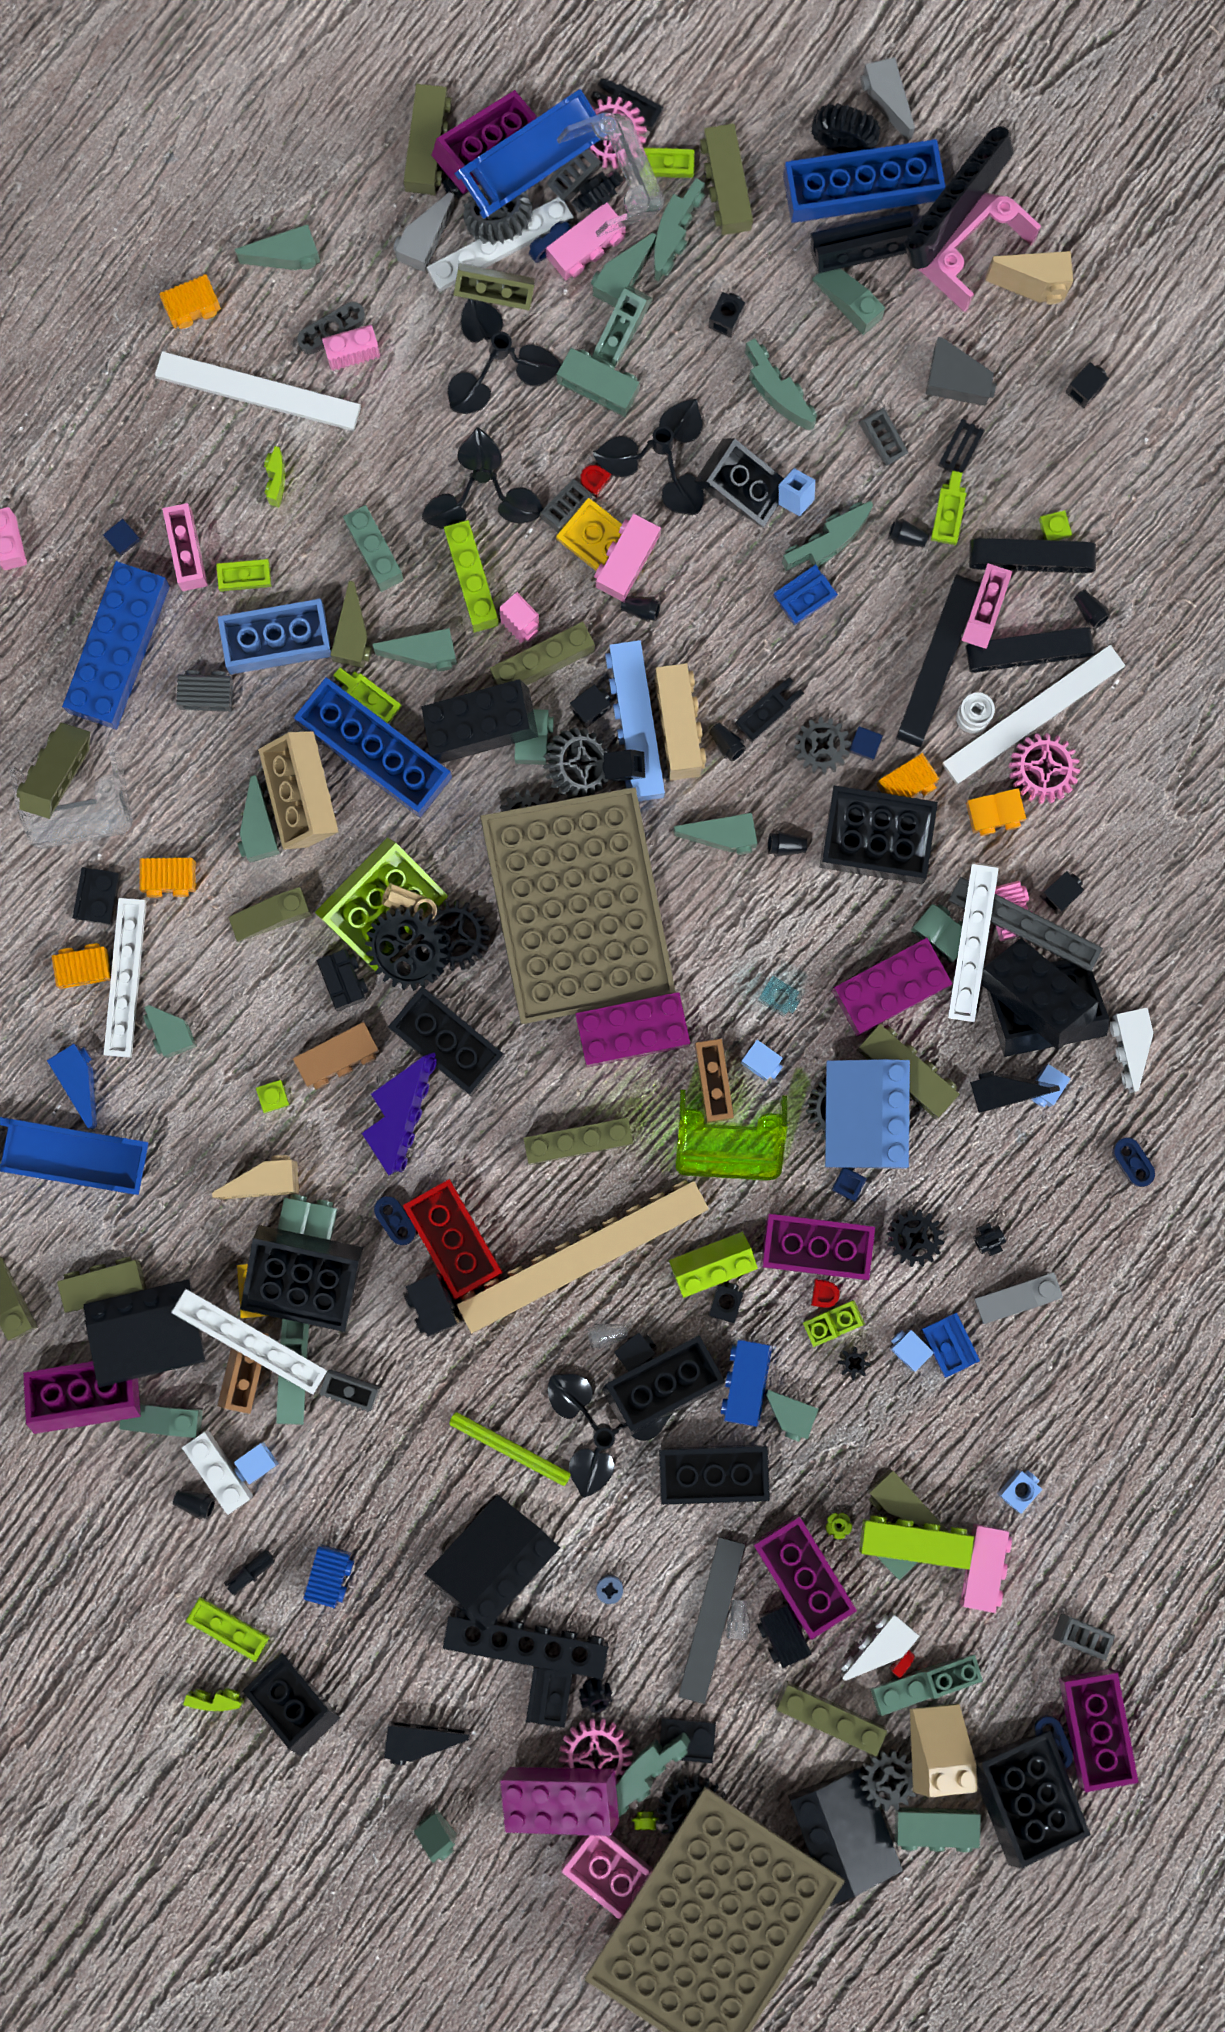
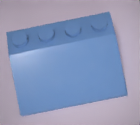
M910 1060L826 1061L825 1167L909 1168Z

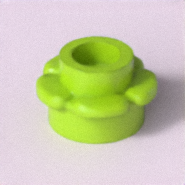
M833 1513L828 1517L826 1531L829 1535H833L835 1539H843L846 1534L851 1533L852 1524L847 1514ZM840 1523L841 1528H837L836 1525Z
M638 1812L637 1818L632 1819V1822H635V1830L657 1829L656 1821H658V1818L653 1817V1812Z

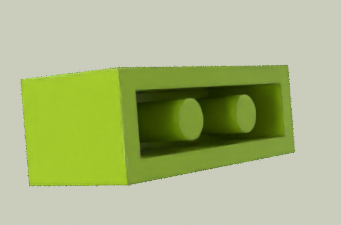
M743 1231L668 1260L683 1298L758 1269L752 1249Z

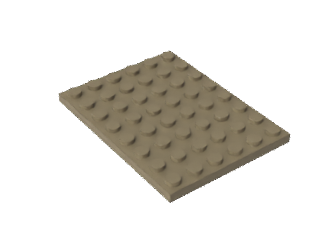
M636 787L480 816L520 1025L676 993Z
M704 1786L586 1973L584 1980L661 2032H751L843 1885L844 1878Z

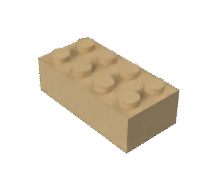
M687 663L656 667L654 680L669 781L700 777L701 770L705 769L706 755L705 749L699 748L702 738L701 722H696L695 720L698 717L697 712H699L697 696L692 697L695 686L693 671H688Z
M288 732L258 749L283 850L308 848L338 833L337 821L334 816L314 732Z

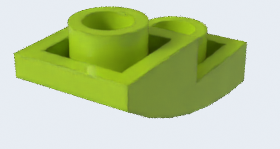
M275 446L273 452L267 454L264 463L268 477L273 479V481H268L265 495H267L269 505L279 508L285 485V465L280 447Z
M852 1300L803 1322V1325L813 1347L859 1328L865 1325L855 1301Z
M225 1688L224 1691L219 1690L215 1694L214 1699L210 1698V1693L195 1689V1692L190 1691L186 1695L183 1705L205 1711H227L240 1708L245 1699L239 1697L240 1693L230 1688Z

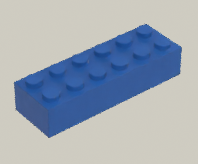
M937 139L785 162L783 171L791 223L935 202L946 188Z
M118 561L115 562L62 705L68 714L115 730L118 729L170 587L165 577Z
M325 677L294 716V720L299 727L306 732L313 731L315 739L419 818L423 816L452 779L451 771L327 677Z

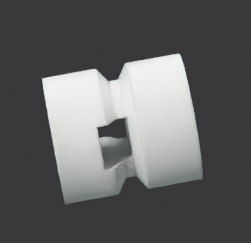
M981 692L968 695L962 701L956 713L958 726L968 733L982 731L989 724L995 712L992 699Z

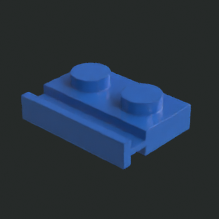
M814 565L774 592L773 597L777 599L781 608L795 626L835 599L838 594L826 577L819 571L818 566Z
M953 1313L921 1329L930 1349L934 1352V1358L944 1378L980 1362L957 1313Z

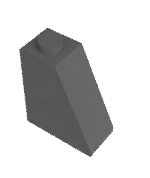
M942 337L937 338L926 395L986 406L989 398H994L997 383L993 382L994 373L946 339Z

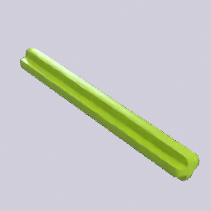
M455 1412L449 1421L450 1426L562 1486L567 1484L571 1476L568 1471L458 1412Z

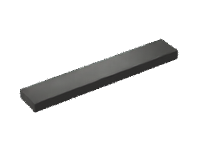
M963 877L959 878L948 900L949 902L965 909L969 880ZM997 894L994 895L991 923L1088 972H1092L1103 950L1102 947Z
M718 1537L678 1694L680 1698L705 1704L745 1547L744 1543Z

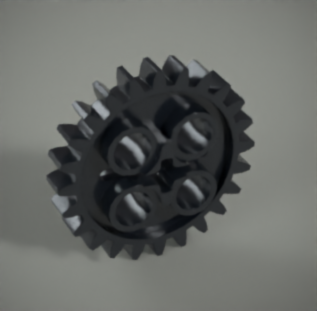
M400 905L396 908V911L391 907L386 911V914L383 912L378 916V920L371 924L373 928L367 932V935L371 938L365 942V945L372 948L366 952V955L374 957L369 964L378 965L379 968L375 974L383 972L385 974L384 982L391 978L393 980L392 987H395L400 982L403 990H406L411 985L414 991L420 985L425 988L429 985V982L433 984L438 979L437 976L440 977L444 973L443 968L449 963L445 958L451 954V951L444 949V947L450 941L442 940L446 930L438 931L437 928L441 922L432 923L433 914L424 917L423 908L414 913L413 905H410L406 911ZM405 926L411 928L413 935L406 932ZM420 934L424 935V939L419 941L395 962L391 960L394 955ZM386 941L391 942L394 946V949H390L387 946ZM421 946L426 947L430 955L425 954ZM403 961L407 962L410 965L411 970L407 969L403 965Z

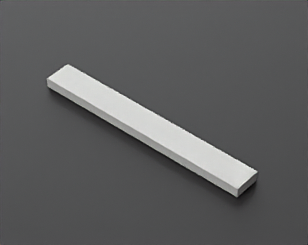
M166 352L161 353L155 373L156 379L351 431L355 430L361 405Z
M1109 645L942 763V766L956 785H958L1116 674L1126 665L1112 646Z

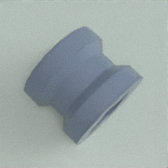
M605 1575L598 1581L596 1591L599 1600L606 1604H614L622 1598L623 1584L618 1577Z

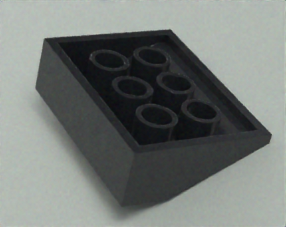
M834 785L819 868L923 884L927 879L938 802Z
M1066 960L1051 962L1098 1001L1096 1020L1067 1044L1107 1036L1109 1016L1093 971L1088 972ZM987 990L997 1036L1004 1057L1053 1047Z
M258 1225L252 1240L240 1310L345 1332L364 1247Z
M189 1279L83 1304L88 1340L99 1388L206 1362L201 1329L172 1313L185 1289L194 1293Z
M497 1495L424 1575L481 1631L489 1628L559 1551L560 1547L541 1528Z
M1048 1730L1002 1746L975 1758L977 1785L1009 1866L1023 1869L1091 1835L1051 1731Z
M863 1766L788 1795L810 1856L844 1878L843 1885L829 1907L856 1897L903 1871L880 1808L872 1805L873 1799L868 1801L864 1797L867 1791H863L859 1786L865 1782V1780L859 1777L860 1773H866Z

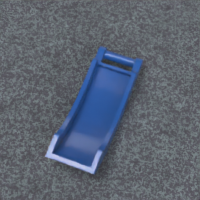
M579 89L454 174L458 180H462L480 208V215L485 219L608 135V132L582 90ZM470 172L473 173L474 177L476 178V180H477L478 183L480 184L481 188L483 189V191H484L485 194L487 195L488 199H489L490 202L492 203L491 205H490V204L488 203V201L486 200L485 196L483 195V193H482L481 190L479 189L478 185L476 184V182H475L474 179L472 178Z
M0 1117V1126L8 1127L0 1163V1172L139 1195L149 1142Z

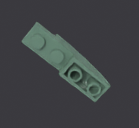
M697 178L683 199L673 194L661 218L654 254V280L658 282L663 275L668 276L674 266L673 259L677 254L681 255L688 243L686 241L685 229L692 219L691 213L695 207L699 208L705 199V183Z
M755 338L747 342L745 353L754 367L750 370L749 380L770 406L786 419L809 431L814 429L817 414L811 404L807 405L803 399L804 393L799 383H794L791 377L781 381V373L776 366L772 367L768 360L769 354L763 344L759 345Z
M861 501L852 505L849 508V512L843 515L836 513L830 516L824 524V535L821 533L816 534L808 539L807 544L801 547L794 545L787 549L782 559L785 570L788 571L808 560L812 566H820L837 555L854 539L865 524L873 507L872 502L869 501L863 504Z
M282 1319L280 1344L307 1359L309 1324ZM278 1375L276 1424L304 1425L306 1390Z
M969 1655L904 1674L900 1678H892V1681L870 1688L878 1715L883 1716L924 1700L936 1699L983 1682L975 1655Z
M684 1732L663 1748L655 1739L625 1769L624 1774L616 1785L619 1817L629 1810L628 1805L634 1800L641 1802L651 1794L650 1789L654 1781L650 1775L653 1778L657 1777L666 1769L665 1764L672 1759L674 1762H677L688 1753L686 1749H688L690 1740Z

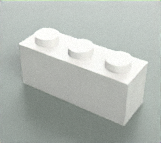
M209 1430L203 1432L182 1447L227 1515L254 1497L246 1484L236 1475L235 1468Z

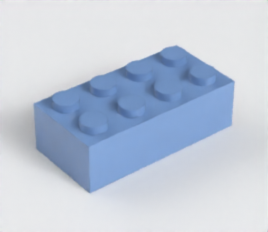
M321 599L218 616L225 664L230 675L331 657L330 637L325 609Z

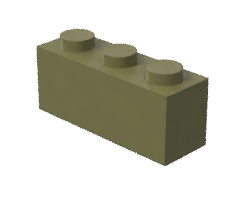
M459 263L453 296L530 311L535 278Z
M131 1256L115 1260L116 1265L106 1268L105 1264L90 1267V1273L80 1275L79 1271L64 1274V1280L57 1281L64 1312L71 1313L84 1309L83 1304L147 1289L140 1260L132 1261Z

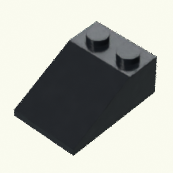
M724 438L720 441L694 482L719 501L760 527H764L779 505V484L784 478L735 438Z
M283 1653L242 1691L285 1746L299 1756H302L341 1718L322 1694Z

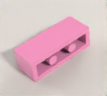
M606 203L546 248L547 259L565 281L571 276L575 278L583 272L584 266L591 261H598L604 255L605 250L610 246L616 247L624 240L626 225L610 205Z
M185 503L162 508L178 585L182 592L207 587L208 584L193 512L189 504Z
M634 513L630 520H624L619 530V533L622 534L617 543L612 542L606 554L609 556L606 564H600L594 575V578L597 579L596 588L622 602L626 599L661 533L660 527Z
M987 564L962 641L987 649L1013 571Z
M973 1523L972 1536H974L971 1565L970 1570H965L960 1604L963 1607L996 1613V1607H1000L1002 1604L1003 1591L1000 1590L1001 1580H1005L1007 1575V1564L1004 1563L1005 1554L1010 1553L1012 1537H1009V1531L1005 1529Z

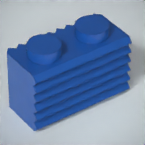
M320 1544L317 1548L303 1600L335 1608L338 1602L343 1603L347 1587L342 1586L345 1575L350 1577L354 1565V1560H350L351 1552Z

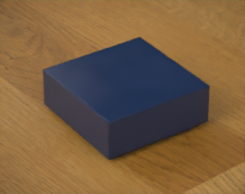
M123 518L103 534L104 538L120 556L140 541L138 535Z
M859 726L849 752L873 761L883 735Z
M842 1168L831 1190L856 1202L867 1178L848 1168Z

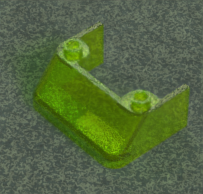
M680 1089L675 1163L677 1172L685 1176L774 1180L781 1175L788 1127L786 1095H782L780 1113H767L760 1116L757 1120V1127L704 1124V1115L701 1111L685 1108L686 1090Z

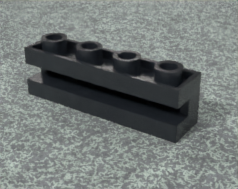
M911 212L896 213L810 233L811 254L818 274L907 254L904 242L916 227V225L912 226L913 217Z

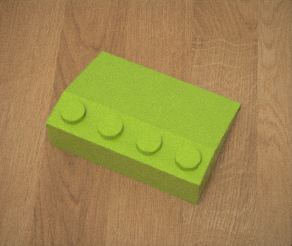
M388 837L314 912L374 971L379 967L378 965L369 964L374 957L366 955V952L372 947L365 945V942L371 938L367 935V932L373 928L371 924L378 920L380 914L383 912L386 914V911L390 909L381 904L382 896L389 884L392 883L419 895H424L438 906L448 897L396 842ZM427 903L419 904L417 911L423 908V913H425L428 907ZM405 926L406 932L412 935L411 928ZM386 941L387 946L390 949H394L393 944Z

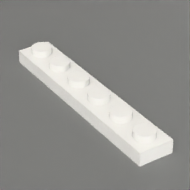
M558 197L533 210L532 221L528 223V229L522 230V236L515 235L513 241L507 239L504 241V244L498 241L495 245H492L490 242L483 244L481 240H476L427 266V272L438 291L441 292L455 284L459 263L486 268L530 245L536 238H543L550 233L551 227L557 222H573V216L565 202Z
M972 862L948 1017L951 1019L975 1022L999 866Z
M118 899L104 1046L105 1056L132 1058L146 900Z
M185 1289L172 1311L176 1316L311 1394H314L327 1370Z

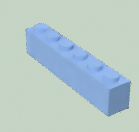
M641 640L609 645V653L605 654L607 669H612L613 678L609 679L611 694H616L617 704H613L615 720L620 719L621 729H617L619 745L624 744L625 750L631 749L644 752L645 778L626 780V789L636 787L638 802L664 798L665 791Z

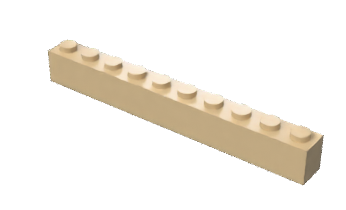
M686 1179L673 1186L674 1192L666 1196L664 1192H661L649 1198L651 1204L643 1208L638 1204L626 1210L628 1216L620 1220L615 1216L603 1222V1229L595 1233L593 1229H590L578 1236L580 1241L572 1245L567 1241L555 1248L557 1253L548 1258L544 1253L532 1259L533 1265L523 1270L522 1266H519L507 1273L509 1278L499 1282L498 1278L483 1285L485 1290L476 1295L473 1290L460 1297L462 1302L457 1307L471 1334L709 1210L695 1181L688 1183Z

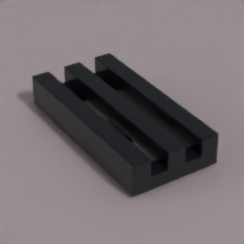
M961 419L938 466L950 472L956 471L963 474L985 430L982 428L978 429L975 427L976 425L968 424L966 420ZM962 429L967 430L951 463H946ZM973 433L976 437L958 469L955 465Z

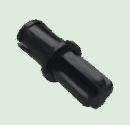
M264 1550L248 1564H242V1569L224 1582L226 1587L229 1586L227 1588L228 1591L235 1596L250 1582H256L257 1577L274 1564L273 1555L268 1550Z

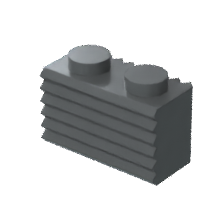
M187 670L185 674H178L176 704L180 710L232 711L233 679L231 676H227L226 672L212 671L211 675H201L200 671Z
M330 1369L325 1376L320 1395L321 1397L325 1396L326 1399L329 1397L331 1400L335 1399L336 1402L341 1401V1403H346V1405L351 1404V1407L356 1406L357 1409L361 1407L362 1411L366 1409L368 1413L374 1409L381 1386Z

